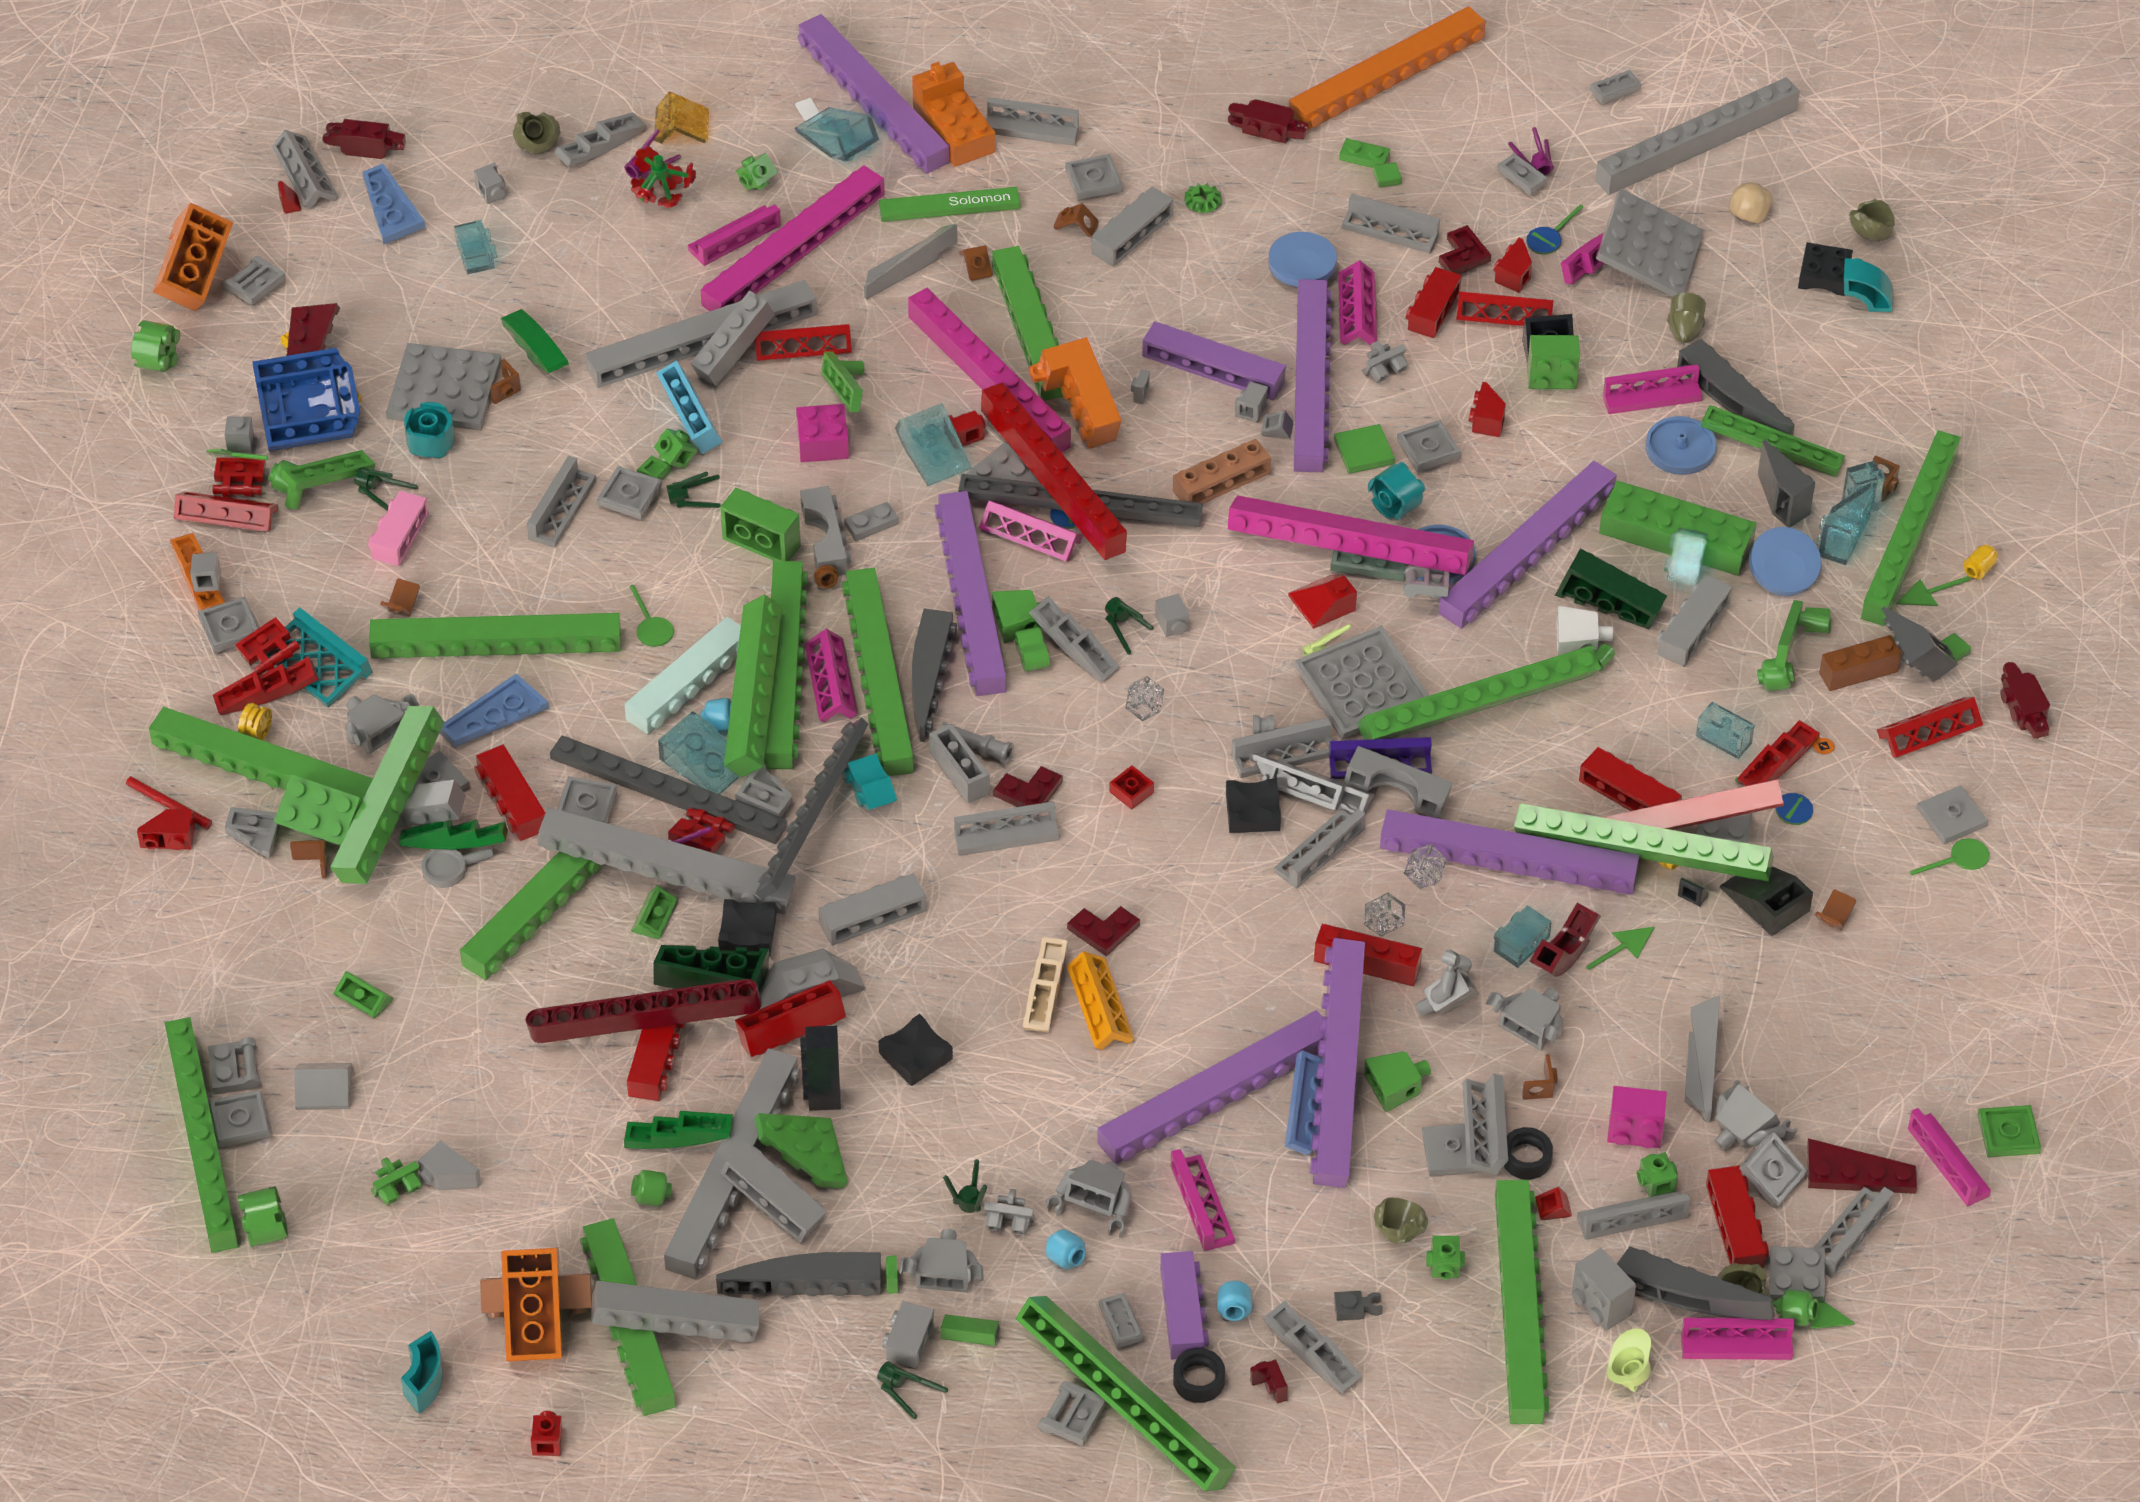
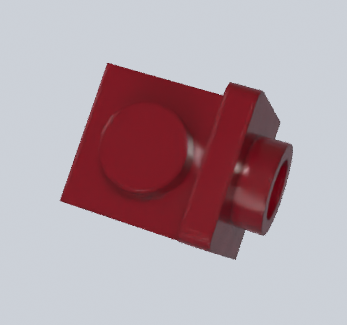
M1276 1359L1269 1362H1259L1250 1368V1382L1252 1386L1265 1383L1268 1394H1273L1277 1404L1287 1401L1288 1385Z

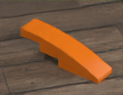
M194 533L170 539V544L199 611L225 603L218 590L194 592L190 575L192 554L203 553Z

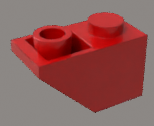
M1518 237L1513 245L1510 244L1507 247L1505 255L1502 259L1496 261L1493 269L1495 272V283L1518 293L1521 292L1531 279L1532 261L1522 238Z
M1482 382L1480 391L1476 390L1473 405H1476V407L1471 408L1469 414V422H1473L1472 432L1500 437L1505 421L1506 403L1487 382Z
M166 809L137 829L140 848L191 850L195 830L193 810Z

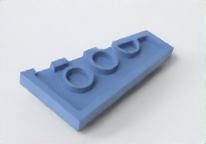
M384 164L362 172L383 245L426 228L424 219Z
M515 674L445 721L440 734L456 747L549 708V702L518 674Z
M1302 1050L1297 1054L1284 1147L1309 1155L1313 1152L1311 1150L1312 1136L1317 1134V1126H1313L1314 1111L1318 1110L1319 1103L1314 1102L1316 1087H1320V1079H1316L1318 1063H1322V1058Z

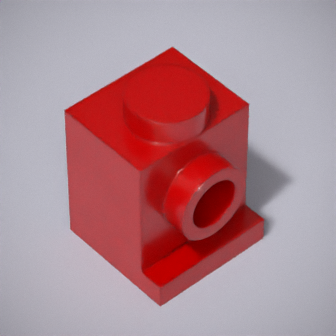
M975 410L954 418L952 415L947 416V433L957 449L984 439L985 420Z
M543 1411L540 1415H533L532 1436L530 1440L532 1455L560 1456L563 1429L562 1418L557 1416L555 1412Z

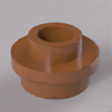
M823 565L815 571L814 581L821 588H832L838 581V572L832 565Z

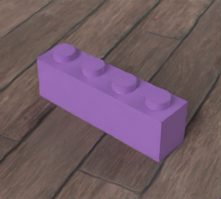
M1193 1251L1161 1253L1160 1272L1171 1360L1177 1359L1187 1350L1209 1346L1208 1330H1203L1202 1323H1206L1205 1307H1200L1199 1301L1203 1300L1202 1284H1197L1196 1279L1200 1278L1199 1261L1194 1262Z

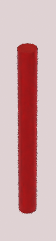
M132 776L126 781L127 786L169 809L192 810ZM193 810L195 823L205 829H209L212 825V820Z

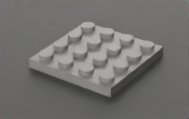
M1620 189L1616 195L1596 259L1674 297L1685 291L1703 229Z
M407 343L386 410V418L404 421L405 414L412 407L414 410L420 407L421 403L436 402L444 405L447 411L451 413L453 427L481 430L491 398L490 387L495 384L501 364V354Z
M1383 626L1299 658L1294 663V667L1342 740L1360 733L1357 723L1365 715L1429 696Z

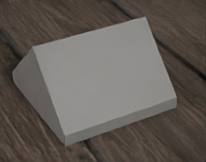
M352 1063L298 1064L294 1069L296 1110L349 1109Z

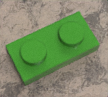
M1346 138L1339 153V160L1373 168L1375 165L1387 163L1390 156V148Z

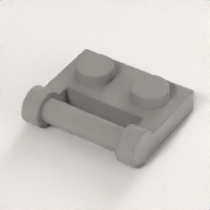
M255 256L244 269L232 278H227L222 282L223 288L228 293H234L252 306L286 280L283 271L260 256Z
M1410 564L1405 567L1406 583L1404 584L1403 592L1407 597H1414L1417 594H1425L1432 598L1448 597L1449 572ZM1418 577H1424L1423 582L1416 581V579Z
M246 1037L239 1042L208 1046L213 1094L254 1089L260 1086V1076L256 1073L254 1055L256 1041L254 1038ZM238 1054H244L246 1075L243 1078L238 1077L236 1059Z
M1063 1381L1058 1389L1059 1395L1046 1417L1041 1418L1038 1428L1046 1434L1053 1433L1083 1446L1107 1402L1095 1392L1071 1382ZM1074 1397L1075 1400L1062 1423L1056 1421L1068 1399Z

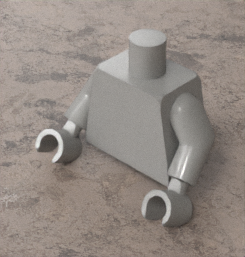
M414 694L406 695L401 701L382 699L377 695H371L364 701H361L357 696L350 698L346 704V707L349 709L347 713L348 722L346 724L348 742L356 744L357 747L362 745L367 753L371 754L393 739L408 706L420 705Z
M1452 950L1444 952L1441 961L1446 963L1448 967L1446 970H1443L1442 978L1423 990L1426 998L1415 1004L1422 1017L1433 1011L1444 1015L1479 995L1467 974L1472 967L1469 958L1459 955Z
M1547 988L1543 994L1534 989H1527L1523 993L1503 997L1497 992H1491L1485 1003L1486 1005L1494 1006L1493 1010L1496 1013L1502 1010L1499 1027L1540 1051L1545 1046L1547 1040L1554 1044L1555 1040L1559 1039L1563 1034V1018L1559 1015L1560 1005L1556 1003L1560 996L1552 988Z
M1736 1080L1733 1087L1719 1096L1716 1108V1121L1723 1131L1714 1141L1723 1150L1726 1151L1735 1141L1746 1149L1751 1146H1758L1771 1132H1775L1780 1139L1792 1140L1794 1138L1797 1128L1793 1130L1788 1129L1791 1121L1786 1119L1782 1126L1779 1125L1780 1121L1776 1113L1749 1092V1086L1743 1087L1739 1080Z
M1089 1160L1083 1166L1067 1170L1055 1190L1057 1194L1050 1196L1046 1201L1048 1212L1053 1205H1058L1055 1212L1057 1216L1061 1215L1064 1211L1062 1200L1065 1196L1064 1200L1110 1217L1113 1214L1116 1215L1109 1222L1108 1234H1111L1113 1227H1119V1238H1121L1124 1234L1125 1226L1123 1217L1126 1218L1131 1202L1128 1183L1123 1181L1125 1173L1119 1170V1167L1114 1162L1103 1164L1094 1160Z
M943 1229L940 1238L927 1239L925 1247H920L910 1258H902L900 1263V1274L908 1272L914 1277L916 1271V1288L968 1293V1282L971 1279L978 1278L980 1281L984 1280L983 1265L979 1264L973 1252L966 1250L965 1241L956 1240L957 1233L952 1229Z

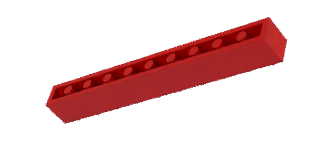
M1001 382L983 389L981 412L1104 560H1108L1125 553L1127 530L1005 384Z

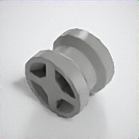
M1253 715V735L1274 730V715H1268L1266 718Z

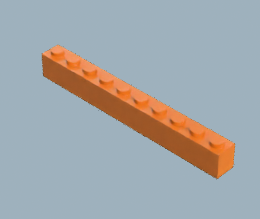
M1470 6L1465 7L1289 99V107L1294 111L1293 118L1307 123L1308 130L1319 126L1321 123L1336 117L1347 109L1353 108L1374 95L1427 69L1429 66L1443 61L1448 56L1462 51L1469 45L1479 42L1485 36L1486 21Z

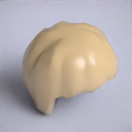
M1748 182L1741 184L1734 189L1730 198V212L1743 220L1757 224L1762 223L1771 208L1772 195L1759 183Z

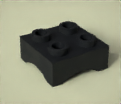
M1806 242L1798 288L1805 290L1811 288L1825 289L1836 295L1845 296V258L1852 259L1853 250Z
M1277 778L1255 783L1226 780L1229 833L1280 831L1281 813Z
M724 899L722 922L718 937V947H720V950L736 951V947H746L747 951L759 952L760 948H769V956H771L777 916L776 902L746 904L733 899Z
M921 1014L912 1018L906 1026L896 1033L878 1040L879 1054L911 1086L953 1059V1047L934 1032Z

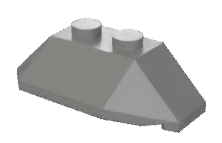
M819 949L774 962L759 991L762 1002L761 1008H764L829 980L840 991L841 997L863 991L865 986L857 967L825 949Z

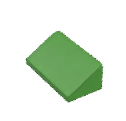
M655 886L648 893L631 931L636 934L659 939L678 898L661 887Z
M345 971L333 992L336 996L373 1018H376L393 999L392 996L348 971Z
M945 1314L941 1325V1339L995 1346L999 1321Z

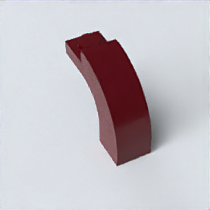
M1577 902L1560 932L1550 942L1542 939L1529 962L1555 977L1563 975L1573 966L1589 944L1590 940L1588 938L1601 916Z

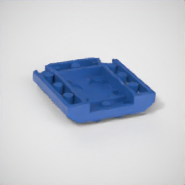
M336 348L252 361L268 451L353 437L360 417L353 370L351 365L340 356Z

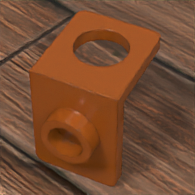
M1081 203L1073 207H1066L1060 211L1053 227L1057 230L1076 223L1088 237H1091L1097 227L1098 219ZM1085 215L1090 219V228L1084 223Z
M986 245L964 249L959 252L960 255L965 257L969 280L992 276Z
M505 359L501 360L502 375L505 379L490 387L491 398L494 404L521 391L519 373Z
M1874 456L1871 474L1886 480L1882 485L1880 501L1884 502L1890 491L1894 492L1899 484L1898 474L1900 465L1879 456ZM1878 465L1886 466L1889 469V473L1880 471Z
M398 578L389 603L381 601L380 605L389 611L411 616L420 585Z
M325 840L291 841L292 859H320L322 879H326L327 851Z
M1834 889L1822 913L1817 911L1815 916L1818 920L1842 931L1857 901L1855 898Z
M1550 1054L1545 1055V1080L1525 1081L1523 1083L1522 1098L1524 1100L1553 1098L1554 1084H1557L1558 1076L1557 1069L1552 1068ZM1533 1087L1543 1088L1542 1091L1536 1093L1529 1091Z

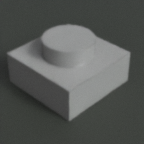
M1143 369L1140 370L1138 378H1133L1131 384V392H1134V402L1139 404L1144 403L1150 388V371Z

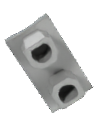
M1379 341L1373 342L1371 344V351L1367 353L1369 360L1366 362L1367 367L1362 369L1365 376L1371 375L1379 383L1388 378L1389 372L1386 367L1389 365L1395 374L1406 370L1408 363L1404 357L1406 352L1405 346L1401 344L1390 350L1389 344L1382 345Z
M1010 1189L1008 1196H998V1203L985 1201L984 1212L987 1229L1001 1231L1003 1219L1013 1220L1012 1233L1026 1235L1029 1224L1034 1222L1035 1215L1033 1214V1209L1025 1208V1199L1017 1198L1016 1189Z

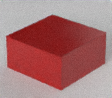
M1131 765L1109 782V792L1132 810L1154 793V782Z

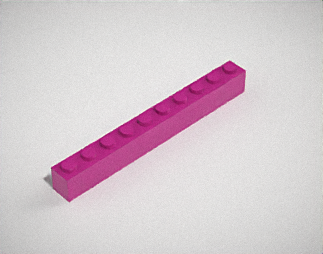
M865 165L852 172L849 177L836 184L832 190L819 197L815 203L805 208L794 219L789 220L777 232L772 233L765 241L756 245L752 251L739 258L735 264L722 271L714 280L706 283L701 289L702 306L708 311H712L741 301L749 290L754 294L759 292L884 196V178Z
M925 288L908 297V317L982 390L1003 382L1061 453L1071 447V427L931 290Z
M1239 495L1236 496L1229 507L1227 530L1466 575L1472 563L1474 540Z

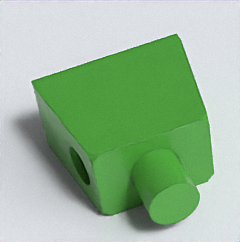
M1012 590L992 592V609L1003 643L1013 641L1015 631L1040 627L1041 629V626L1029 614L1033 608L1041 603H1036L1033 591Z
M1404 1051L1365 1059L1364 1076L1385 1112L1418 1096L1421 1093V1078L1431 1075V1069L1427 1060L1413 1064L1408 1053Z

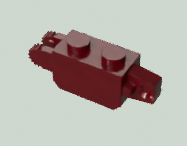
M1258 99L1251 100L1248 105L1232 103L1228 107V111L1231 113L1228 116V122L1232 126L1235 125V127L1242 128V133L1286 144L1288 138L1304 140L1308 133V124L1294 119V111L1290 107Z
M344 119L343 123H328L325 129L326 133L322 137L324 144L340 147L341 152L345 155L375 159L386 157L388 150H404L406 145L405 134L391 131L389 124Z
M2014 662L2005 663L2003 666L2004 673L2001 676L2003 688L2000 690V696L2003 703L2008 705L2012 720L2017 722L2021 731L2028 730L2034 739L2048 736L2050 729L2047 723L2050 703L2035 675L2028 672L2022 674L2020 668Z

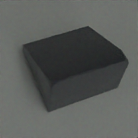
M1683 877L1680 879L1678 896L1697 906H1701L1708 897L1706 889Z

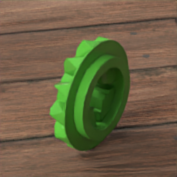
M1197 183L1196 187L1189 186L1184 197L1187 207L1200 213L1214 211L1220 206L1222 200L1221 192L1217 191L1216 186L1210 187L1208 183L1205 185ZM1202 194L1207 197L1206 201L1199 195Z

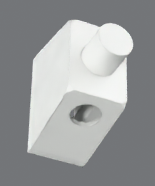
M1558 606L1556 620L1557 656L1591 645L1594 651L1598 649V641L1613 640V626H1598V613Z

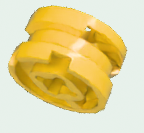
M254 703L247 704L239 719L238 732L264 740L271 726L272 710L267 707L259 708Z

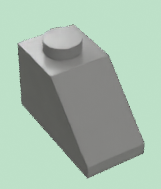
M439 1141L418 1160L420 1178L426 1184H432L438 1190L478 1188L481 1185L479 1169L442 1141Z

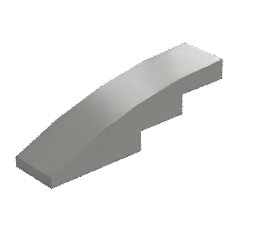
M633 112L598 121L595 130L577 134L575 142L557 146L555 154L568 167L580 164L627 142L645 130L647 125Z
M1050 596L1029 612L1063 651L1100 682L1104 681L1120 667L1089 629L1084 631L1069 612L1064 615Z
M1286 1301L1282 1302L1264 1317L1263 1320L1306 1365L1341 1394L1362 1377L1327 1334L1322 1337L1306 1317L1302 1320Z

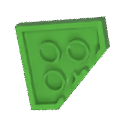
M757 1114L754 1120L760 1142L767 1147L772 1145L783 1154L781 1156L782 1159L795 1169L799 1170L801 1168L813 1177L811 1181L817 1186L844 1189L848 1181L831 1118Z

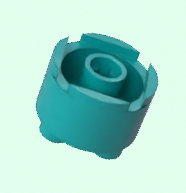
M424 402L414 410L412 407L405 414L404 428L409 452L413 455L435 457L437 459L446 456L447 451L450 450L455 441L453 419L447 408L440 403Z
M1399 462L1372 478L1368 483V492L1372 491L1374 498L1371 501L1380 514L1387 519L1393 517L1395 520H1399L1421 505L1425 485L1421 480L1416 479L1404 462Z

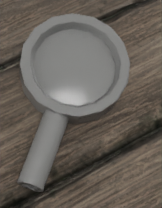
M489 847L464 856L455 849H434L423 858L421 864L423 878L434 887H452L464 878L465 866L493 857L492 849Z

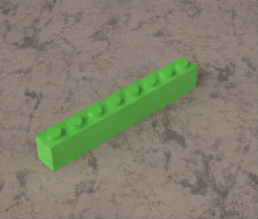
M1020 246L992 251V268L1027 365L1030 367L1039 362L1042 350L1058 346L1059 342L1057 337L1053 338L1051 321L1046 319V306L1040 303V290L1038 287H1034L1035 278L1033 271L1028 270L1027 255L1022 254ZM1042 381L1034 382L1038 395L1043 401L1063 397L1061 387L1045 392Z
M765 594L743 605L724 760V766L741 778L764 766L782 606Z
M408 706L330 866L342 883H368L445 723L434 706Z
M558 852L460 949L462 966L484 980L497 973L502 964L509 957L514 956L519 947L526 940H530L535 931L543 923H547L552 914L559 907H563L568 898L576 890H580L592 874H596L599 871L601 864Z
M612 1218L583 1226L584 1237L580 1238V1244L583 1254H589L590 1259L587 1260V1265L591 1275H596L597 1281L637 1285L615 1219ZM609 1326L612 1340H618L619 1346L616 1347L620 1363L625 1362L627 1366L624 1369L627 1384H633L634 1391H631L635 1407L640 1406L643 1416L675 1408L674 1391L653 1331Z

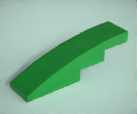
M523 309L501 318L503 326L513 333L515 342L526 350L528 359L546 373L569 365L567 358L555 342Z
M477 819L454 826L451 820L401 830L399 844L400 846L423 849L482 847L506 842L508 829L505 822L480 828Z
M680 1111L679 1118L653 1116L652 1123L627 1121L624 1148H678L730 1138L733 1114Z

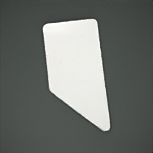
M811 98L795 103L796 108L805 121L827 125V122L819 113Z

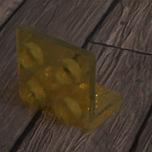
M669 91L656 107L654 131L659 129L660 132L654 141L662 144L667 137H670L674 131H677L705 143L708 140L709 109Z

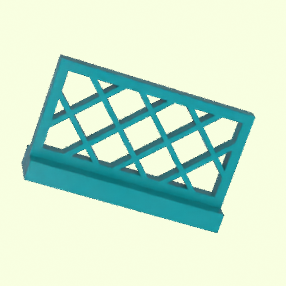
M299 607L292 613L294 619L285 628L289 633L294 629H298L301 632V639H291L285 643L289 645L295 640L301 645V653L293 654V657L288 660L284 659L275 667L283 664L285 668H288V661H301L306 657L310 659L318 658V666L315 667L319 680L305 686L304 689L329 708L362 676L366 679L373 671L366 657ZM316 643L318 645V652L305 653V644ZM333 656L335 658V665L322 666V657ZM350 669L354 672L348 678L339 679L340 670ZM335 671L334 680L322 681V672ZM335 686L334 692L328 697L321 694L322 687Z

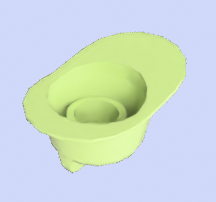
M1635 1328L1627 1330L1616 1339L1607 1367V1376L1610 1381L1628 1387L1631 1391H1637L1638 1386L1649 1378L1651 1374L1649 1361L1651 1338L1647 1332Z

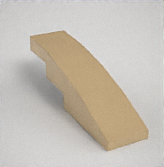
M1042 937L1034 976L1031 980L1023 1029L1049 1033L1064 969L1068 940Z

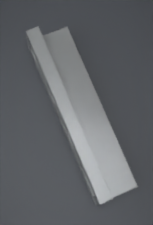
M988 97L986 120L995 131V135L1075 146L1079 131V110ZM993 106L1002 107L1005 111H993ZM1024 110L1027 115H1019L1016 111ZM1046 113L1050 118H1042L1038 114ZM1061 117H1073V122L1064 121Z
M284 130L272 147L303 206L312 209L320 197L335 201L338 195L307 137Z
M1351 194L1349 198L1348 212L1342 222V229L1429 254L1439 236L1440 218ZM1352 218L1362 220L1363 223L1354 224L1350 223ZM1381 225L1385 229L1378 231L1373 229L1372 226ZM1402 231L1406 232L1407 235L1400 237L1396 236L1395 232ZM1423 237L1430 240L1428 244H1424L1416 239Z
M571 456L566 458L528 520V540L555 548L595 483L596 475L578 470L577 458ZM576 478L587 481L584 485L575 487L573 484ZM575 495V501L567 504L564 503L563 499L565 497ZM565 513V518L554 521V514ZM550 529L555 531L552 538L542 535L544 531Z
M1327 717L1232 739L1231 756L1240 778L1261 773L1257 763L1253 767H1243L1241 761H1254L1253 754L1265 756L1275 754L1280 756V761L1292 765L1329 758L1330 741H1333L1331 738L1330 720ZM1326 742L1328 749L1321 751L1313 748L1315 744ZM1298 748L1305 752L1303 755L1295 756L1290 754V751Z
M1055 802L954 817V838L959 856L1059 840ZM1049 812V815L1037 816L1039 813ZM1023 816L1020 820H1012L1014 817ZM998 820L994 824H987L989 821ZM973 824L969 828L960 829V825Z
M1343 809L1339 810L1274 867V873L1297 889L1364 831L1366 814L1359 809L1355 810L1351 815ZM1341 819L1344 820L1337 827L1335 826ZM1322 836H1326L1319 842V838H1321ZM1304 851H1308V852L1302 857V853H1303ZM1287 866H1291L1290 873L1284 870Z
M1493 1074L1485 1084L1465 1079L1462 1085L1467 1167L1496 1175L1508 1161L1503 1076ZM1471 1090L1481 1092L1482 1100L1478 1101ZM1474 1109L1481 1114L1483 1121L1480 1122L1473 1115ZM1477 1130L1484 1137L1483 1143L1475 1137L1474 1131ZM1477 1151L1485 1158L1486 1163L1475 1160V1153Z
M1865 1187L1862 1188L1814 1246V1248H1825V1253L1830 1252L1825 1259V1275L1833 1278L1890 1209L1894 1192L1884 1187L1877 1195ZM1864 1198H1867L1871 1201V1204L1867 1209L1862 1210L1860 1203ZM1859 1217L1852 1227H1847V1218ZM1844 1235L1837 1245L1832 1244V1236Z
M1681 1191L1580 1211L1577 1213V1220L1584 1239L1587 1240L1688 1218L1691 1200L1689 1194L1682 1195Z

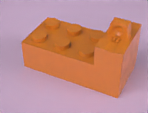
M939 61L931 64L930 70L912 76L913 109L950 146V162L954 167L995 153V131L964 90V75L957 68L954 61L942 66Z
M190 202L175 220L169 236L171 243L152 292L196 312L205 302L234 222Z
M1081 338L1042 350L1039 362L1030 366L1028 370L1032 381H1042L1045 392L1061 387L1064 399L1069 400L1071 405V416L1079 424L1080 438L1083 442L1086 441L1089 449L1116 441L1122 419L1088 338Z
M559 1247L501 1251L506 1362L562 1359Z

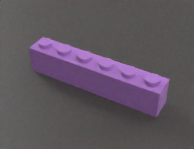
M1154 321L1143 339V357L1240 390H1246L1249 382L1267 386V399L1273 401L1285 382L1286 365L1170 327L1166 324Z

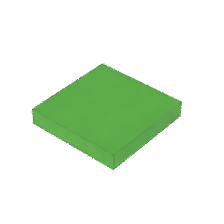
M1380 424L1334 433V441L1348 474L1395 464V457Z
M2031 1105L1978 1109L1977 1115L1987 1157L2040 1154L2041 1145Z

